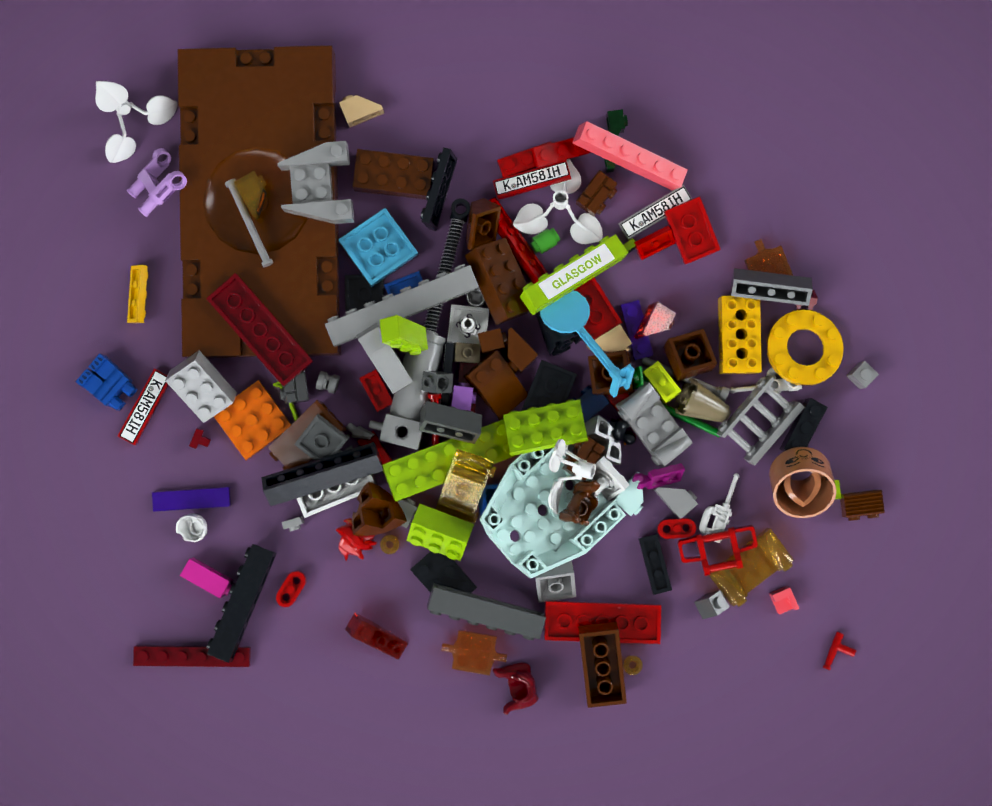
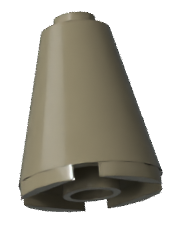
M692 378L689 379L691 381L690 384L685 383L681 388L682 392L676 399V402L679 403L678 408L675 407L677 414L720 423L728 420L731 414L729 405Z

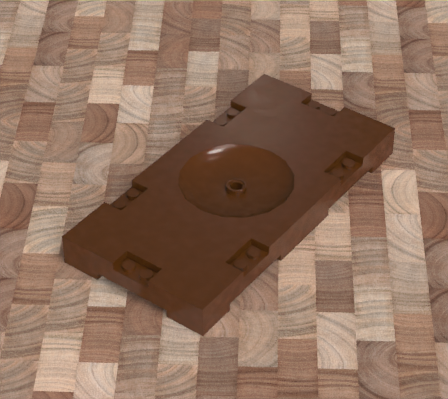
M332 45L288 46L258 50H237L236 48L178 49V106L180 108L181 132L179 171L187 179L186 186L180 189V248L183 266V299H181L182 357L188 358L199 350L206 358L257 357L206 299L235 273L238 274L309 356L341 355V345L333 346L325 326L328 323L327 319L337 315L340 318L339 224L284 212L281 205L293 204L290 170L281 171L278 167V163L323 143L336 141L335 52ZM333 166L331 167L333 200H338V168ZM230 179H236V186L269 258L274 262L268 267L262 266V259L229 188L225 185V182ZM264 189L267 194L259 217L256 213V203L260 200L262 190Z

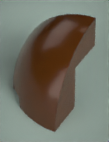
M368 482L363 487L357 498L360 502L358 510L353 512L352 515L353 535L371 536L396 529L407 522L402 508L385 489L372 482Z

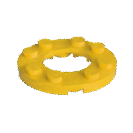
M796 310L782 316L770 329L766 341L767 357L772 368L781 378L795 385L812 386L827 380L837 371L843 358V341L837 327L824 315L811 310ZM797 330H810L819 336L823 344V355L817 363L806 366L798 364L791 358L788 353L787 343L792 333Z

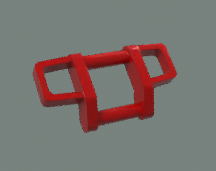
M752 525L737 528L731 527L726 531L707 535L698 534L694 537L678 540L677 542L681 561L683 563L701 561L705 576L711 575V572L735 567L737 569L743 568L740 553L758 546L755 529ZM750 530L753 542L738 548L735 533ZM730 538L735 560L708 565L704 543ZM697 541L700 556L684 557L682 545Z

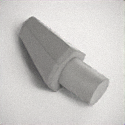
M349 423L346 427L352 433V438L370 440L375 435L361 426L356 427L352 423Z

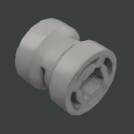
M480 288L467 293V302L471 307H482L485 304Z
M321 371L317 379L316 389L321 391L325 389L329 393L335 394L340 376L335 374L331 376L327 372Z

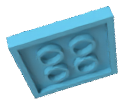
M386 208L338 239L371 287L419 255Z

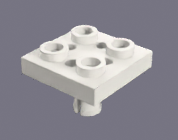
M451 304L447 342L480 344L478 333L487 331L489 309Z
M604 456L597 461L595 475L590 480H597L600 487L591 495L597 497L601 492L610 501L629 486V483Z

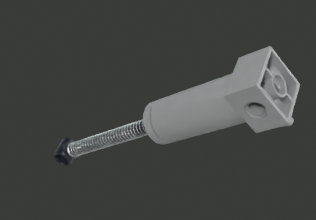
M463 198L456 199L451 205L450 219L452 223L449 225L450 230L447 235L446 246H444V253H442L443 258L440 261L441 264H439L440 269L437 271L438 274L446 271L449 274L453 267L456 249H458V242H460L459 238H461V231H463V224L467 222L470 214V204ZM460 205L466 208L463 214L456 212V208ZM442 304L427 310L428 315L424 326L428 350L421 351L419 355H410L407 352L404 354L402 365L413 382L394 393L390 412L386 414L383 423L372 420L369 423V428L381 431L380 441L420 450L424 432L419 431L420 413L426 401L430 402L431 400L428 399V392L421 390L423 371H438L446 342L445 338L438 336V333L435 332L436 327H438V320H440V313H442L440 312ZM402 427H406L408 434L401 438L399 430Z

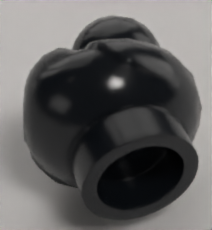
M612 418L609 424L614 429L612 431L614 439L616 441L623 439L624 446L626 444H634L636 435L633 432H626V429L630 427L628 422L622 418L617 420Z

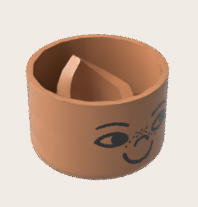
M795 447L782 452L772 462L769 471L774 502L781 512L795 518H809L823 513L832 505L836 497V485L830 463L823 453L809 447ZM811 471L812 473L804 480L791 479L792 474L797 472Z

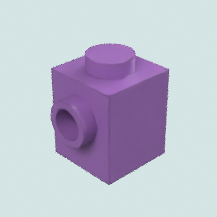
M458 382V386L454 385L451 407L471 411V405L476 403L477 392H473V388L470 387L469 383Z

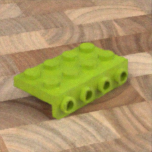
M567 400L565 403L560 404L551 403L544 407H531L524 411H511L503 415L511 456L554 448L559 439H563L565 445L588 441L580 400Z

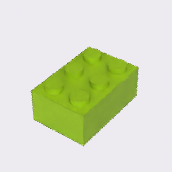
M419 504L406 541L415 546L427 548L433 553L446 555L449 559L461 561L474 524Z

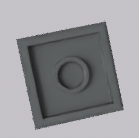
M317 414L294 445L313 460H318L337 454L349 437L321 415Z

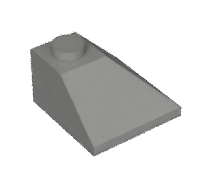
M572 560L535 576L538 603L576 597Z

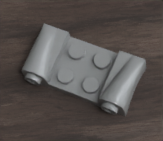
M644 382V385L639 387L633 394L615 405L619 410L618 414L620 417L628 422L652 455L651 459L657 466L665 467L693 444L683 428L678 426L662 404L660 396L650 382Z

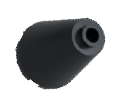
M540 311L536 313L547 352L550 356L551 354L556 356L569 350L573 342L577 344L582 339L577 332L559 333L551 330L544 324Z

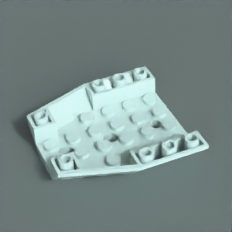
M554 448L524 453L516 458L507 468L480 517V521L489 538L511 564L529 578L538 576L586 554L626 516L615 501H608L600 492L596 497L598 498V506L591 512L588 519L590 524L584 526L579 523L574 524L572 521L565 522L560 520L558 514L567 508L574 495V487L571 491L565 487L567 480H564L558 514H555L548 503L552 485L555 481H558L559 477L573 475L562 469L565 465L562 462L557 472L550 470L549 462ZM578 479L571 480L574 486L576 483L581 482ZM540 505L546 507V514L544 516L538 513ZM513 530L519 534L516 542L510 539V533Z

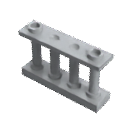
M770 376L762 377L757 381V387L732 416L720 424L718 427L719 431L716 433L723 438L727 435L746 451L747 455L744 459L752 465L758 463L805 408L800 402H788L770 386L775 380ZM764 392H767L783 407L784 412L780 416L776 417L758 401ZM752 406L771 422V427L767 431H763L745 415ZM739 421L743 422L759 437V441L755 445L751 446L733 430Z

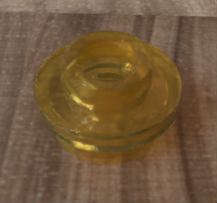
M386 535L382 538L380 547L384 553L393 554L399 549L400 544L396 536ZM387 541L393 542L392 548L386 546Z
M628 656L623 662V668L629 675H636L642 670V661L637 656ZM630 662L636 663L635 668L629 667Z

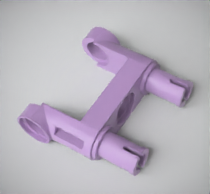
M164 148L154 151L153 159L142 169L137 176L138 179L127 189V192L135 199L145 188L147 189L149 197L138 207L139 211L146 217L157 205H162L176 190L183 189L187 184L186 177L180 171L169 173L160 183L157 180L171 162V155ZM161 154H166L167 158L164 161L159 162L157 160ZM176 176L182 177L179 183H172L173 178Z

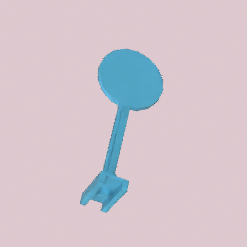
M573 290L540 311L544 324L551 330L559 333L577 332L608 370L612 378L609 393L613 398L617 396L620 387L623 386L626 390L630 388L635 371L630 364L621 370L616 367L583 327L590 316V306L584 296Z

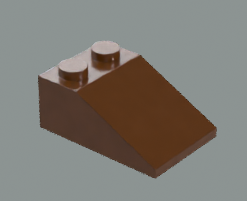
M498 351L491 352L464 375V378L499 420L527 397V392Z

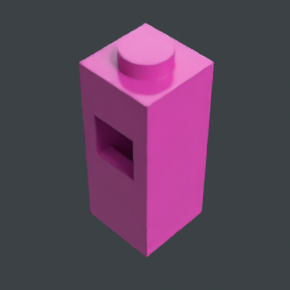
M194 557L188 560L180 574L184 579L218 598L229 595L233 579Z

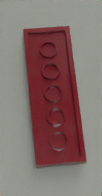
M233 274L206 298L283 387L313 362L312 358L238 274Z

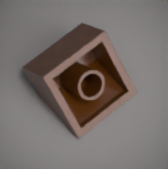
M485 198L471 202L466 234L467 248L469 250L496 241L501 211L500 205Z
M511 327L508 329V365L515 373L517 371L522 373L538 357V354Z
M626 350L605 353L620 370L629 364L631 365L630 355ZM595 355L588 356L593 395H611L609 390L612 378L608 370ZM633 378L630 388L626 390L623 386L620 387L617 395L635 392Z

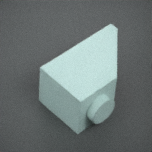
M633 476L628 481L629 486L612 500L629 516L637 515L643 508L641 504L644 502L643 489H637L640 481L633 482Z

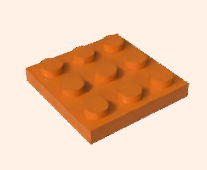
M260 380L238 394L233 404L214 416L245 460H248L277 439L292 425Z

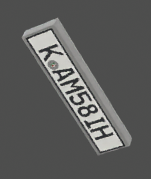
M683 184L682 187L673 190L618 223L627 240L666 218L663 211L687 202L692 197Z

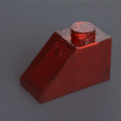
M660 302L650 304L634 338L639 339L671 329L676 313Z

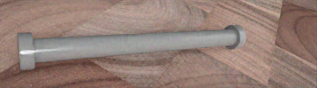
M230 179L225 182V185L229 188L262 259V266L268 267L274 262L269 258L236 186V179Z

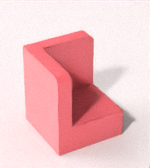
M784 586L769 593L778 614L791 609H799L790 587Z

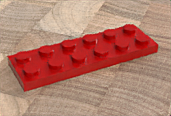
M545 601L544 640L580 641L578 626L617 622L620 643L660 644V604Z

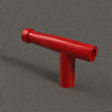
M836 632L823 668L831 669L830 666L837 651L852 657L855 656V649L841 644L844 634Z

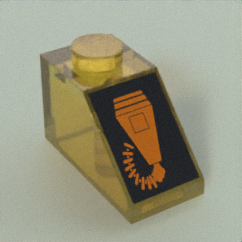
M252 171L236 180L234 184L252 216L257 220L260 218L267 191L264 188L267 184L262 175L258 176L255 171Z

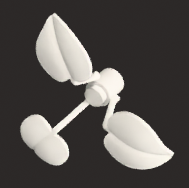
M96 81L95 100L98 108L104 112L116 110L122 129V136L114 134L107 140L105 154L108 161L116 163L126 160L134 154L136 149L134 139L126 137L127 134L122 115H127L131 108H134L140 113L148 115V122L150 124L161 125L173 117L178 106L177 101L163 95L154 96L146 105L147 111H144L134 105L133 102H128V92L122 85L109 81Z
M567 159L571 180L550 185L555 193L553 194V202L550 203L546 212L543 213V209L537 204H527L518 212L513 226L525 234H539L547 228L548 221L545 216L549 214L553 207L558 210L566 208L575 222L570 228L573 240L579 244L599 242L603 237V232L596 217L583 213L577 220L568 204V194H572L580 188L581 176L571 160Z
M559 439L555 444L549 468L552 472H557L562 462L573 466L572 472L576 476L559 477L558 481L553 483L548 503L555 514H558L564 480H582V477L592 479L596 471V464L589 463L587 460H583L571 453L573 444L565 445L563 439ZM568 454L577 461L571 462L563 459L562 457L563 455L566 456Z

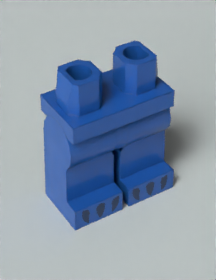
M100 353L88 366L90 369H86L75 381L105 406L112 407L118 411L126 404L119 398L123 392L132 397L138 390L130 377L106 355Z

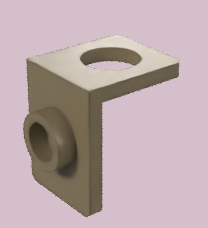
M453 343V362H480V344Z

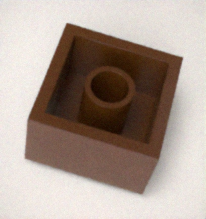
M704 329L669 338L663 347L676 381L711 372L717 365Z

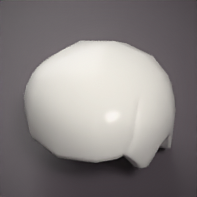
M195 513L182 516L176 523V533L181 534L184 541L198 542L205 537L208 531L206 520L201 515Z

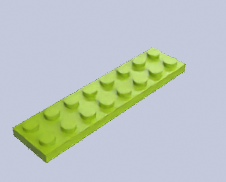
M503 419L482 427L481 435L475 444L450 439L383 464L382 467L396 502L514 456L510 455Z

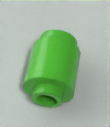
M547 228L532 237L533 242H531V246L536 253L540 252L543 254L556 246L560 238L554 228Z

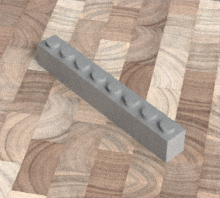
M460 265L455 267V271L448 274L446 271L436 275L437 279L429 281V279H425L419 282V286L411 288V286L405 287L400 290V294L393 296V293L382 297L383 301L378 303L371 301L364 304L365 308L357 311V308L345 312L346 316L339 318L337 315L327 319L328 323L325 326L333 346L337 347L356 339L357 334L376 323L380 327V319L395 315L406 319L477 290L479 285L471 266Z

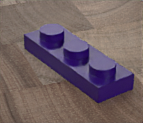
M637 300L620 305L628 338L632 342L630 346L634 361L653 356L640 301Z

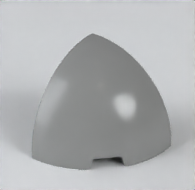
M599 415L589 419L585 423L587 436L605 447L600 458L604 456L612 465H620L621 446L620 442L616 441L612 435L613 427Z

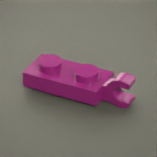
M680 463L660 469H653L648 472V475L636 473L632 481H640L637 489H644L646 487L648 490L681 481L685 467Z

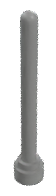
M647 357L642 359V363L649 367L657 362ZM661 364L667 373L675 378L672 368ZM691 377L725 402L730 391L729 388L724 386H718L717 388ZM690 378L681 380L688 384L691 383Z

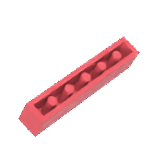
M588 121L579 125L572 142L672 191L682 187L688 169Z

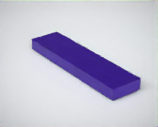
M230 487L152 492L153 512L231 506Z

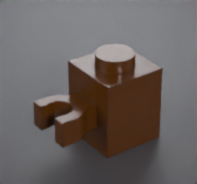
M500 328L478 333L483 354L504 349V344L508 343L506 333L501 332Z

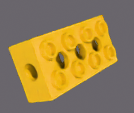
M734 296L719 297V374L761 373L760 300ZM736 311L742 313V320L736 318ZM737 330L743 333L742 340L736 337ZM738 349L744 354L742 359L736 355Z

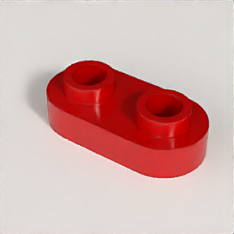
M688 518L664 519L658 523L657 532L665 539L689 538L695 534L696 524ZM684 524H687L689 526V529L687 531H683L682 529ZM665 525L670 527L668 532L663 531Z
M293 571L287 576L276 594V601L280 606L289 607L296 601L306 585L304 573ZM295 577L300 579L299 584L294 583ZM285 593L290 595L289 600L284 599Z

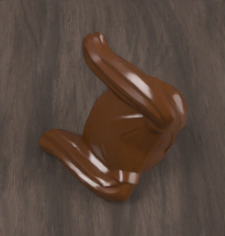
M581 481L576 483L573 491L574 495L567 508L559 513V519L565 522L572 521L574 524L579 523L584 526L590 524L588 521L589 516L598 506V498L591 495L599 489L600 484L598 481Z

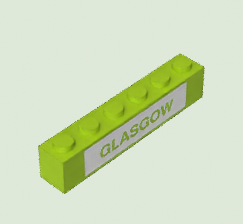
M616 234L610 238L606 236L599 241V245L595 247L591 245L584 250V254L581 256L576 254L570 258L568 264L564 265L562 263L558 265L550 275L545 273L538 278L539 281L535 284L531 282L524 286L520 298L531 314L535 315L622 261L629 252Z

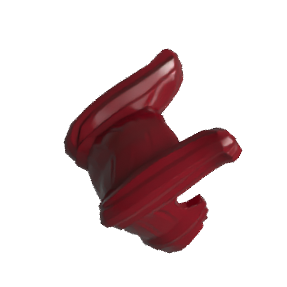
M515 663L503 668H493V673L496 677L508 679L510 694L513 698V701L508 702L503 707L505 715H508L510 711L532 706L538 701L535 681L531 675L529 664Z

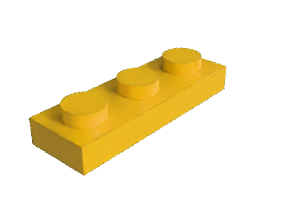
M146 265L131 266L127 323H144L146 316L145 300L147 298L146 284L148 280V266Z

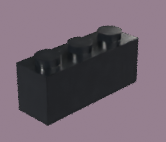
M812 398L805 399L803 403L805 408L795 418L779 449L784 452L795 447H807L828 408L827 406Z

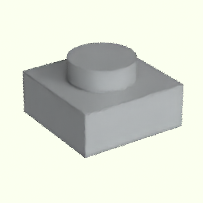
M303 516L281 523L283 529L289 528L291 532L301 529L300 525L305 522Z

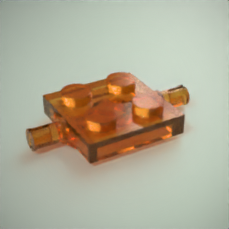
M762 239L754 242L758 253L744 260L748 270L793 275L782 246L765 249Z
M464 630L458 631V637L454 645L443 643L441 651L453 653L452 669L489 676L494 661L506 662L507 654L496 653L495 644L497 636Z

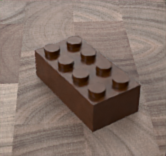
M357 149L352 187L357 192L426 200L427 192L432 187L434 158Z
M506 237L476 247L465 255L496 325L530 312L520 298L523 292L522 288L527 283Z
M617 622L578 626L588 708L627 704Z

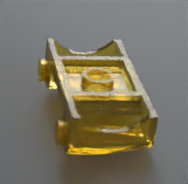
M457 449L435 509L475 524L479 515L476 510L489 477L493 478L496 467L493 466L494 462Z
M771 528L765 529L756 536L758 543L756 548L740 553L743 568L737 569L735 567L711 572V575H708L719 590L723 592L730 605H737L738 607L743 605L747 601L748 592L776 571L783 570L785 572L793 566V557ZM753 539L749 541L746 545L751 544L753 542ZM733 554L723 562L735 560Z

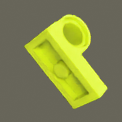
M659 361L643 371L644 376L654 387L664 404H667L682 392Z

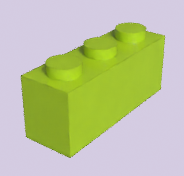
M399 315L380 319L382 343L389 345L391 348L400 349L401 352L410 353V355H419L421 351L428 350L424 326Z

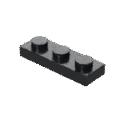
M658 534L638 538L652 594L656 595L671 591L672 587Z

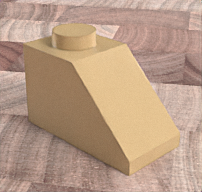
M358 95L346 96L339 102L349 128L384 114L382 105Z
M620 324L595 339V342L604 353L621 350L629 351L628 346L632 344Z

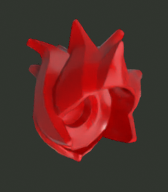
M352 518L345 519L343 522H346L347 525L336 529L338 534L342 536L339 542V551L344 555L345 561H347L349 554L356 555L363 560L362 550L373 549L372 545L377 544V542L371 541L375 535H353Z

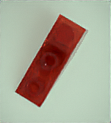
M354 613L345 628L351 637L398 660L408 645V642L357 613Z

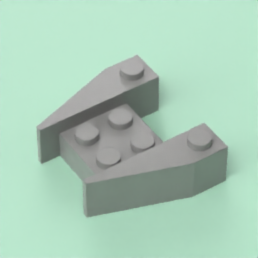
M346 141L326 142L278 163L281 171L290 170L293 204L281 205L284 212L333 224L354 223V210L351 199L333 200L331 167L350 165L349 149Z
M377 323L356 335L393 394L413 382L394 348L382 343L381 328Z

